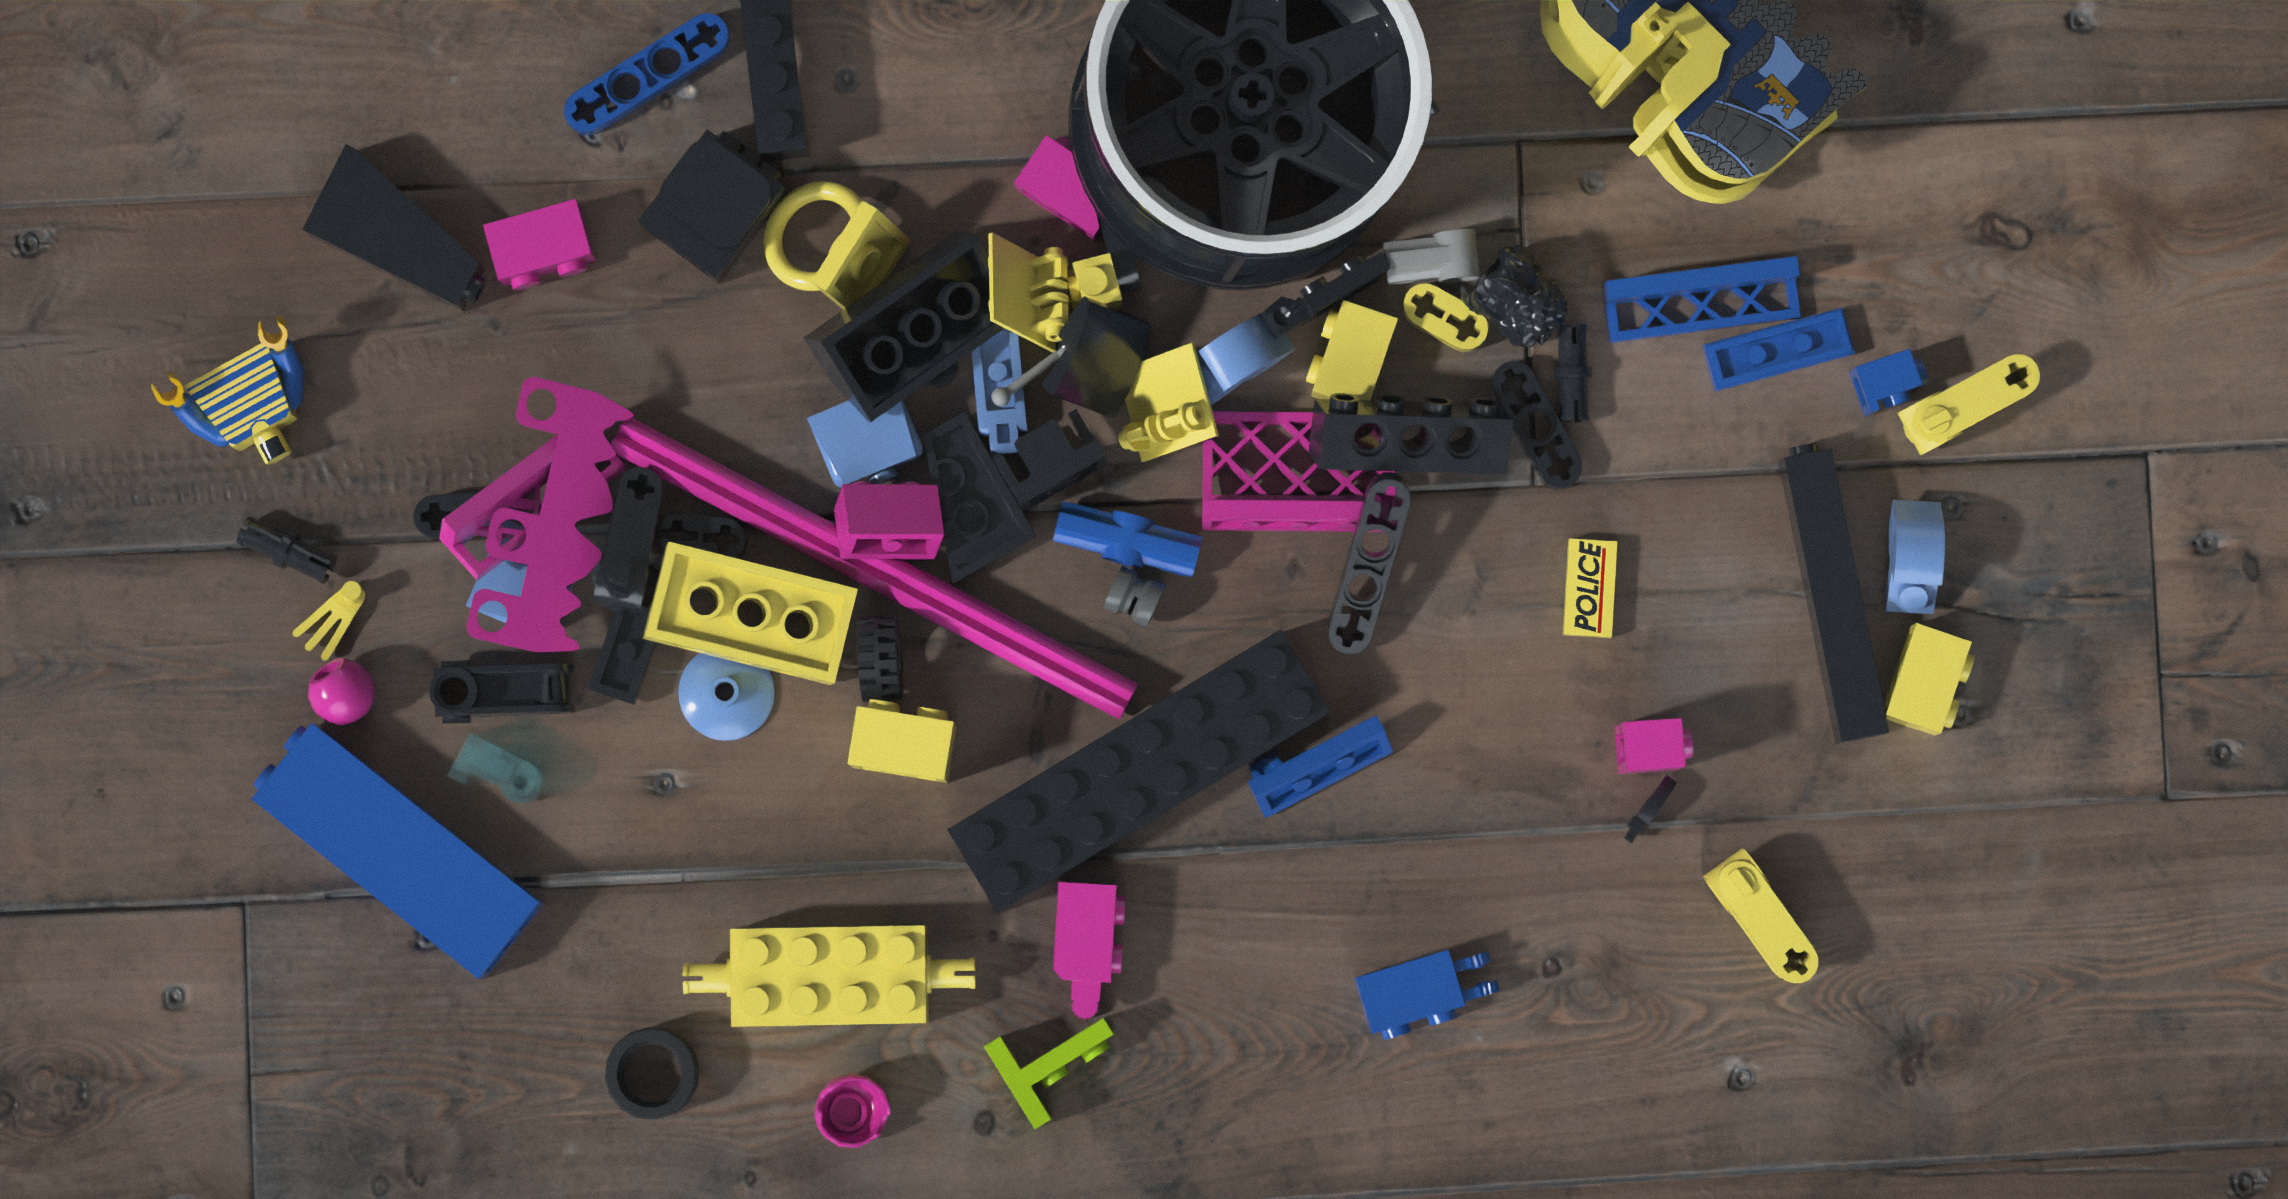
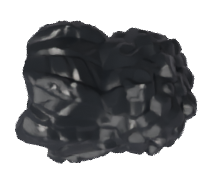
M1522 245L1501 248L1498 251L1496 262L1474 284L1475 289L1471 294L1463 285L1460 287L1461 299L1469 310L1496 322L1499 325L1498 330L1500 333L1505 335L1513 346L1533 347L1536 342L1543 345L1551 338L1552 332L1564 323V317L1568 313L1567 301H1564V294L1558 288L1556 280L1542 276V267L1537 263L1533 255L1530 254V251L1526 250Z

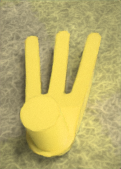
M355 581L346 582L337 593L293 630V636L299 637L326 613L332 611L329 618L305 645V649L311 651L331 627L341 619L339 627L321 654L323 661L328 660L365 599V592L362 587Z

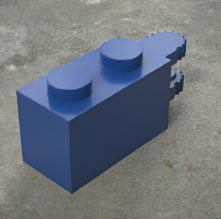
M1443 950L1354 977L1370 1033L1381 1032L1383 1040H1387L1411 1032L1409 1023L1423 1018H1428L1430 1026L1458 1018L1455 1009L1466 1006V1001L1500 991L1497 980L1480 982L1472 988L1461 991L1456 972L1466 969L1474 970L1484 967L1486 963L1491 962L1488 951L1452 962L1449 950Z

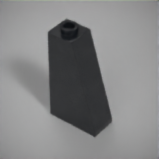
M345 144L302 230L310 237L463 312L468 302L475 304L486 284V278L482 277L485 269L355 148Z

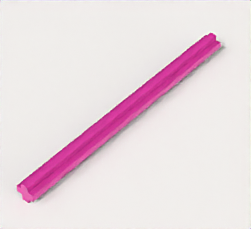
M634 418L623 420L618 433L612 440L611 446L617 456L638 467H645L654 471L661 479L1119 720L1138 687V683L902 559H840L836 524Z

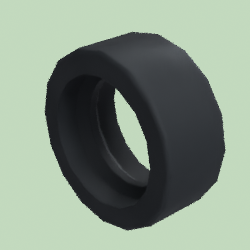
M647 1027L628 1033L614 1045L606 1061L605 1081L610 1097L622 1111L639 1119L657 1120L676 1114L690 1102L698 1087L700 1067L695 1051L682 1036L668 1029ZM649 1044L661 1045L670 1050L678 1059L681 1068L680 1083L675 1092L667 1099L658 1102H645L635 1097L627 1088L624 1079V1068L629 1056L638 1048Z

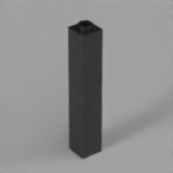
M1817 443L1789 448L1790 456L1784 457L1778 464L1835 744L1888 734L1889 728L1832 448L1819 451Z

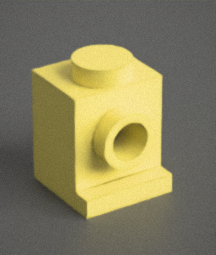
M1110 253L1072 263V270L1067 271V279L1065 281L1068 283V293L1073 311L1084 296L1113 308L1122 307V297Z

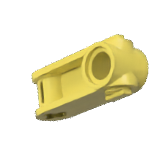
M2011 355L1945 391H1938L1900 411L1897 414L1904 425L1903 428L1907 438L1914 443L1919 454L1922 455L1962 434V430L2032 393L2040 380L2038 365L2026 355ZM2017 371L2021 380L2009 386L2005 377Z
M1744 848L1738 850L1703 876L1714 895L1735 918L1765 962L1778 977L1791 983H1803L1812 978L1818 968V955L1814 947L1773 892L1769 881ZM1789 949L1797 953L1803 952V955L1798 959L1802 967L1797 971L1790 967H1783L1788 962V957L1785 953Z

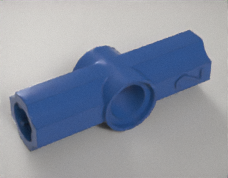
M1063 501L1053 542L1101 554V558L1136 568H1143V565L1164 572L1167 571L1192 578L1203 537L1154 525L1155 521L1135 514L1115 510L1112 513H1108L1089 506Z

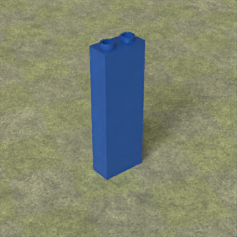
M311 723L307 729L302 725L298 727L284 745V749L288 751L277 767L272 763L268 765L254 782L253 786L258 791L251 800L476 978L485 979L541 909L544 902L323 727Z

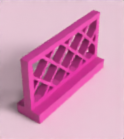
M1212 411L1216 425H1234L1245 438L1228 454L1213 441V438L1203 441L1202 531L1354 532L1364 494L1353 483L1365 472L1364 470H1355L1346 478L1339 470L1326 469L1341 485L1329 496H1317L1305 484L1319 470L1315 463L1298 478L1281 461L1298 443L1309 452L1310 442L1305 436L1311 431L1313 412ZM1366 423V424H1363L1362 426H1360V427L1357 429L1356 434H1357L1364 426H1374V423ZM1245 425L1257 426L1252 431H1250ZM1268 425H1281L1293 437L1276 454L1257 438ZM1293 425L1306 426L1298 431ZM1250 442L1269 460L1252 477L1232 460ZM1212 451L1221 459L1213 468ZM1226 465L1245 483L1233 495H1212V478ZM1274 466L1293 483L1282 495H1268L1257 484ZM1376 471L1378 474L1384 472L1395 473V471ZM1388 486L1385 496H1380L1381 511L1379 517L1387 521L1389 504L1391 500H1395V487ZM1251 488L1257 495L1244 494ZM1299 489L1305 496L1293 494ZM1347 489L1353 496L1340 495ZM1371 530V531H1368V532H1383V531H1381V530Z

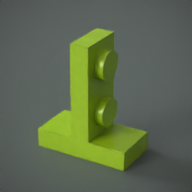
M1102 1018L1023 1068L1019 1065L1002 1036L988 1043L984 1048L1033 1128L1037 1129L1050 1121L1052 1117L1032 1085L1040 1081L1043 1087L1047 1088L1069 1074L1065 1065L1081 1055L1087 1063L1111 1048L1106 1039L1114 1035L1105 1018Z

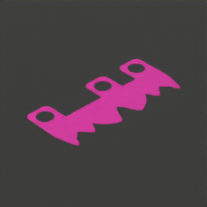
M529 377L524 381L516 410L517 421L526 427L558 434L540 515L505 507L496 509L492 514L485 544L488 554L496 558L528 566L521 597L489 589H480L474 594L466 626L467 632L471 637L533 652H560L581 649L575 640L566 636V631L560 623V618L581 606L580 600L566 587L587 576L599 562L602 553L599 548L576 529L575 524L581 519L606 514L613 510V500L608 483L596 468L595 463L615 457L616 452L603 432L614 425L615 421L631 419L634 415L629 410L594 391L539 377ZM537 389L549 390L556 399V410L546 420L533 418L527 409L528 397ZM509 519L521 522L526 530L524 544L519 549L513 551L503 549L496 537L500 524ZM488 601L500 602L507 611L505 625L496 632L485 631L478 623V611Z

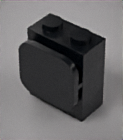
M707 129L701 138L688 148L664 180L659 194L638 222L643 229L716 283L720 284L768 220L775 206L786 196L787 191L785 186L780 183L784 175L763 159H760L757 165H755L742 155L745 147L725 131H722L717 137Z

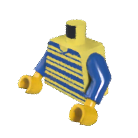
M277 315V323L281 330L276 334L267 333L263 328V323L260 321L258 323V336L261 344L184 385L188 393H184L183 386L175 373L166 372L168 378L175 386L172 391L162 393L152 383L151 389L157 401L163 405H170L173 413L192 433L217 447L231 445L234 449L241 451L255 444L266 465L276 463L287 457L292 451L280 429L298 419L296 408L303 402L305 370L292 341L287 339L286 319L281 315Z

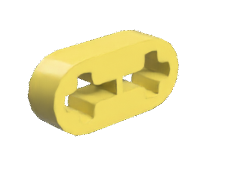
M1428 283L1412 287L1405 295L1402 304L1403 314L1406 320L1415 328L1460 352H1471L1479 348L1485 341L1488 333L1486 318L1483 315H1477L1475 312L1470 311L1460 299ZM1426 294L1431 295L1434 298L1432 306L1444 313L1442 319L1431 313H1426L1423 318L1417 317L1415 315L1417 307L1411 300L1414 297L1422 299ZM1448 317L1461 323L1465 322L1467 317L1472 318L1476 321L1473 329L1479 333V336L1477 338L1469 336L1465 342L1458 340L1456 337L1459 330L1446 322Z

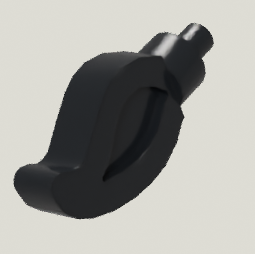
M1668 775L1663 777L1637 815L1633 816L1627 824L1630 830L1624 837L1626 841L1632 844L1637 835L1643 837L1649 828L1648 824L1677 784L1675 780Z

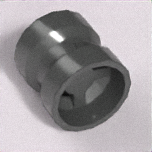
M1122 565L1106 598L1103 609L1114 614L1123 612L1130 615L1133 623L1147 628L1164 593L1166 584L1155 579L1145 581L1138 577L1135 570Z

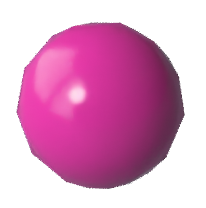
M337 658L321 667L310 678L308 699L314 712L324 721L337 725L352 724L367 715L375 701V683L369 671L359 662L346 658Z

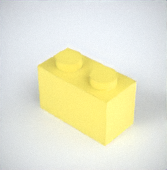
M1343 300L1339 312L1330 309L1321 334L1322 337L1330 339L1324 357L1314 355L1306 378V382L1314 384L1311 396L1318 399H1330L1331 394L1346 393L1357 396L1359 400H1371L1398 318Z
M1918 623L1909 626L1884 701L1887 720L1931 735L1941 734L1943 727L1951 728L1960 704L1959 701L1953 699L1958 682L1966 683L1975 659L1974 655L1968 654L1972 642Z

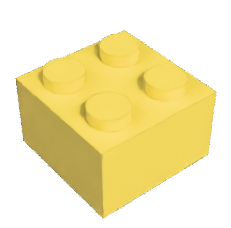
M869 699L868 708L857 706L847 763L849 766L857 769L948 783L957 725L953 721H947L948 714L946 711L918 707L915 716L900 713L901 706H898L897 703Z

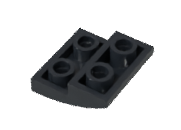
M1084 296L1058 334L1068 346L1055 363L1042 386L1054 397L1114 419L1128 396L1139 372L1148 344L1151 325L1146 320Z

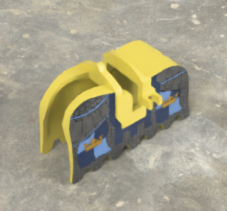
M1541 0L1542 33L1551 51L1565 67L1592 88L1589 94L1595 99L1594 102L1601 109L1613 101L1644 70L1661 85L1635 113L1633 128L1639 137L1629 148L1638 157L1646 155L1670 184L1681 193L1699 201L1726 204L1746 197L1802 145L1831 125L1838 118L1836 110L1868 85L1867 77L1855 68H1846L1839 73L1828 71L1826 60L1831 53V43L1827 37L1822 34L1813 33L1803 39H1798L1792 34L1791 27L1797 18V9L1788 0H1776L1770 4H1763L1759 0Z

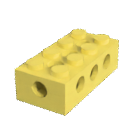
M668 542L665 547L643 639L832 685L836 680L858 589ZM704 589L712 593L716 601L713 613L700 615L692 609L690 596L693 591ZM752 601L760 606L763 617L758 626L748 627L741 623L737 615L740 603ZM800 613L807 618L809 632L805 638H793L787 633L785 619L788 614Z

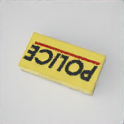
M1568 539L1563 635L1612 638L1618 541Z

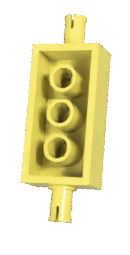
M926 925L730 929V958H727L726 963H683L682 976L703 977L702 981H683L684 994L727 992V997H731V1027L928 1023V994L932 993V989L976 988V976L955 975L956 971H976L975 957H970V959H932V956L928 955Z

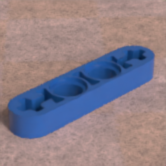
M703 13L695 16L577 90L567 99L564 106V115L567 123L575 132L581 135L592 136L716 60L727 51L730 44V33L725 22L719 16L712 13ZM706 25L710 30L719 28L721 31L715 36L717 44L711 48L706 43L696 46L692 50L698 58L690 62L685 48L678 40L685 36L688 44L691 45L701 37L698 29ZM665 49L677 51L681 57L679 69L669 75L659 73L654 66L656 55ZM625 74L637 77L641 83L638 95L630 100H622L614 93L616 80ZM604 87L609 100L617 109L609 113L607 105L604 104L594 111L596 120L593 123L588 124L584 119L576 122L574 118L580 113L577 105L585 101L587 105L594 106L603 99L597 91Z

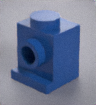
M1910 349L1856 366L1849 372L1864 418L1880 410L1879 402L1883 401L1886 409L1913 400L1912 391L1929 384L1922 360L1919 357L1913 359Z

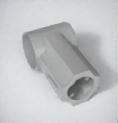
M1475 229L1447 230L1435 233L1431 238L1383 243L1384 257L1390 265L1389 270L1386 272L1388 285L1438 280L1439 283H1460L1481 278Z

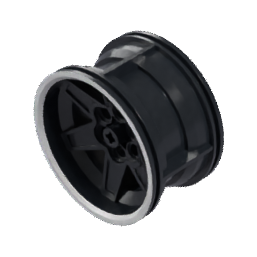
M1106 0L1095 23L1091 39L1078 65L1071 89L1068 109L1070 151L1072 152L1076 172L1084 192L1098 218L1133 255L1159 272L1200 287L1234 291L1266 289L1306 277L1339 257L1362 235L1380 209L1401 185L1413 166L1423 143L1429 122L1432 101V75L1424 34L1408 0H1298L1319 13L1336 30L1294 45L1288 43L1286 37V0H1232L1225 33L1222 37H1217L1172 8L1184 0ZM1137 44L1181 88L1182 95L1128 124L1125 109V79L1132 50ZM1244 47L1256 49L1261 54L1263 63L1256 67L1244 64L1239 57V50ZM1200 67L1212 68L1219 77V83L1214 86L1201 84L1195 76V70ZM1284 75L1296 77L1301 82L1302 92L1296 95L1287 94L1281 89L1279 78ZM1360 75H1363L1368 99V128L1365 144L1318 106L1320 101ZM1246 99L1254 103L1255 108L1247 107ZM1197 114L1209 116L1214 121L1215 131L1210 134L1197 132L1192 126L1191 117ZM1281 122L1292 124L1297 129L1299 140L1293 143L1282 141L1275 132V125ZM1236 142L1249 144L1255 152V160L1245 163L1238 161L1232 154L1231 145ZM1204 153L1211 154L1214 157L1219 217L1198 210L1179 199L1154 176L1149 168ZM1278 161H1285L1341 187L1331 197L1306 212L1289 218L1266 222Z

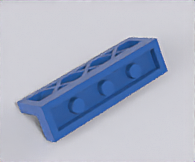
M1793 256L1608 280L1602 286L1609 342L1611 344L1800 319L1801 314L1796 279L1800 275L1798 257ZM1784 283L1788 309L1770 312L1754 300L1764 285ZM1757 286L1750 296L1740 289ZM1730 290L1745 302L1735 316L1722 318L1706 305L1717 291ZM1710 292L1703 302L1693 296V294ZM1682 296L1697 307V310L1686 323L1675 324L1659 312L1670 297ZM1662 299L1656 308H1653L1646 301ZM1635 302L1650 314L1639 329L1619 331L1616 304ZM1748 306H1751L1753 309L1759 312L1756 314L1742 315L1744 311L1748 308ZM1701 312L1711 318L1709 320L1695 321ZM1654 318L1664 324L1663 326L1648 327Z

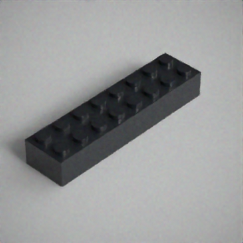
M1280 629L947 830L995 911L999 914L1327 717L1331 712Z

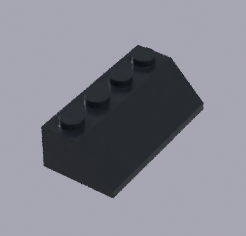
M956 231L803 337L827 377L868 422L874 421L1005 329L990 321L989 254L976 234Z

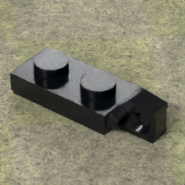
M1382 252L1368 260L1363 254H1360L1339 268L1342 275L1330 282H1327L1324 276L1320 277L1299 291L1302 298L1298 297L1296 300L1280 297L1264 310L1260 316L1273 334V337L1277 339L1336 307L1343 300L1346 301L1374 285L1386 274L1390 265Z

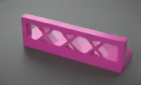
M558 434L442 519L439 539L477 581L505 561V559L489 555L479 562L463 544L474 536L487 537L492 514L498 508L533 510V514L538 515L543 502L540 500V489L548 480ZM615 455L614 458L603 461L608 467L600 473L609 483L625 471L626 465ZM534 493V500L526 499L528 496ZM502 522L497 529V541L501 546L502 539H510L501 547L508 551L517 550L525 542L526 530L503 528Z

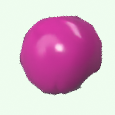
M850 1073L835 1077L827 1083L819 1093L814 1109V1118L821 1134L835 1145L849 1148L861 1147L878 1138L882 1133L888 1116L891 1114V1106L884 1089L868 1076Z

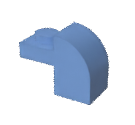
M1262 313L1235 326L1198 351L1199 354L1197 356L1211 406L1245 381L1264 373L1296 350L1286 334L1277 339L1273 337V334L1260 316Z
M1893 500L1887 534L1890 564L1884 597L1885 611L1934 614L1938 585H1942L1945 560V526L1941 502Z

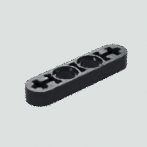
M1392 472L1376 475L1370 480L1366 488L1328 620V637L1331 645L1337 651L1344 654L1361 652L1368 646L1371 640L1409 510L1410 491L1407 482L1400 475ZM1388 486L1395 487L1396 496L1401 499L1400 501L1391 500L1387 511V521L1379 517L1381 499L1376 493H1385ZM1381 530L1389 537V543L1383 551L1377 553L1369 552L1362 546L1361 540L1368 531ZM1360 574L1371 576L1376 582V588L1369 596L1358 597L1349 590L1351 579ZM1351 606L1359 610L1356 618L1357 630L1362 633H1353L1351 639L1348 640L1343 638L1342 630L1338 626L1346 627L1348 625Z

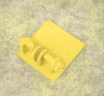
M993 232L989 233L990 321L1050 352H1055L1056 342L1062 341L1058 334L1068 321L1069 297L1066 293L1069 291L1068 283L1064 281L1067 279L1068 258L1063 255V250L1059 247L1046 248L1044 255L1038 257Z
M1194 343L1142 361L1133 386L1125 399L1131 423L1126 424L1123 427V431L1118 435L1119 443L1123 449H1130L1134 452L1139 451L1141 461L1146 462L1219 436Z

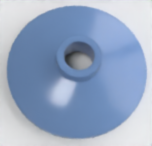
M699 653L688 663L683 671L678 690L679 703L687 721L701 734L722 741L738 740L754 733L767 720L774 704V681L770 670ZM722 683H730L734 688L733 697L727 701L720 700L716 694L717 687Z

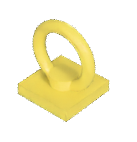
M829 181L807 183L784 196L771 212L763 237L764 253L768 265L782 282L799 290L822 291L843 310L887 280L911 242V239L877 208L862 201L848 187ZM820 200L833 201L847 211L851 218L833 242L828 256L817 272H806L797 269L787 260L782 244L783 233L789 219L797 210L808 203Z

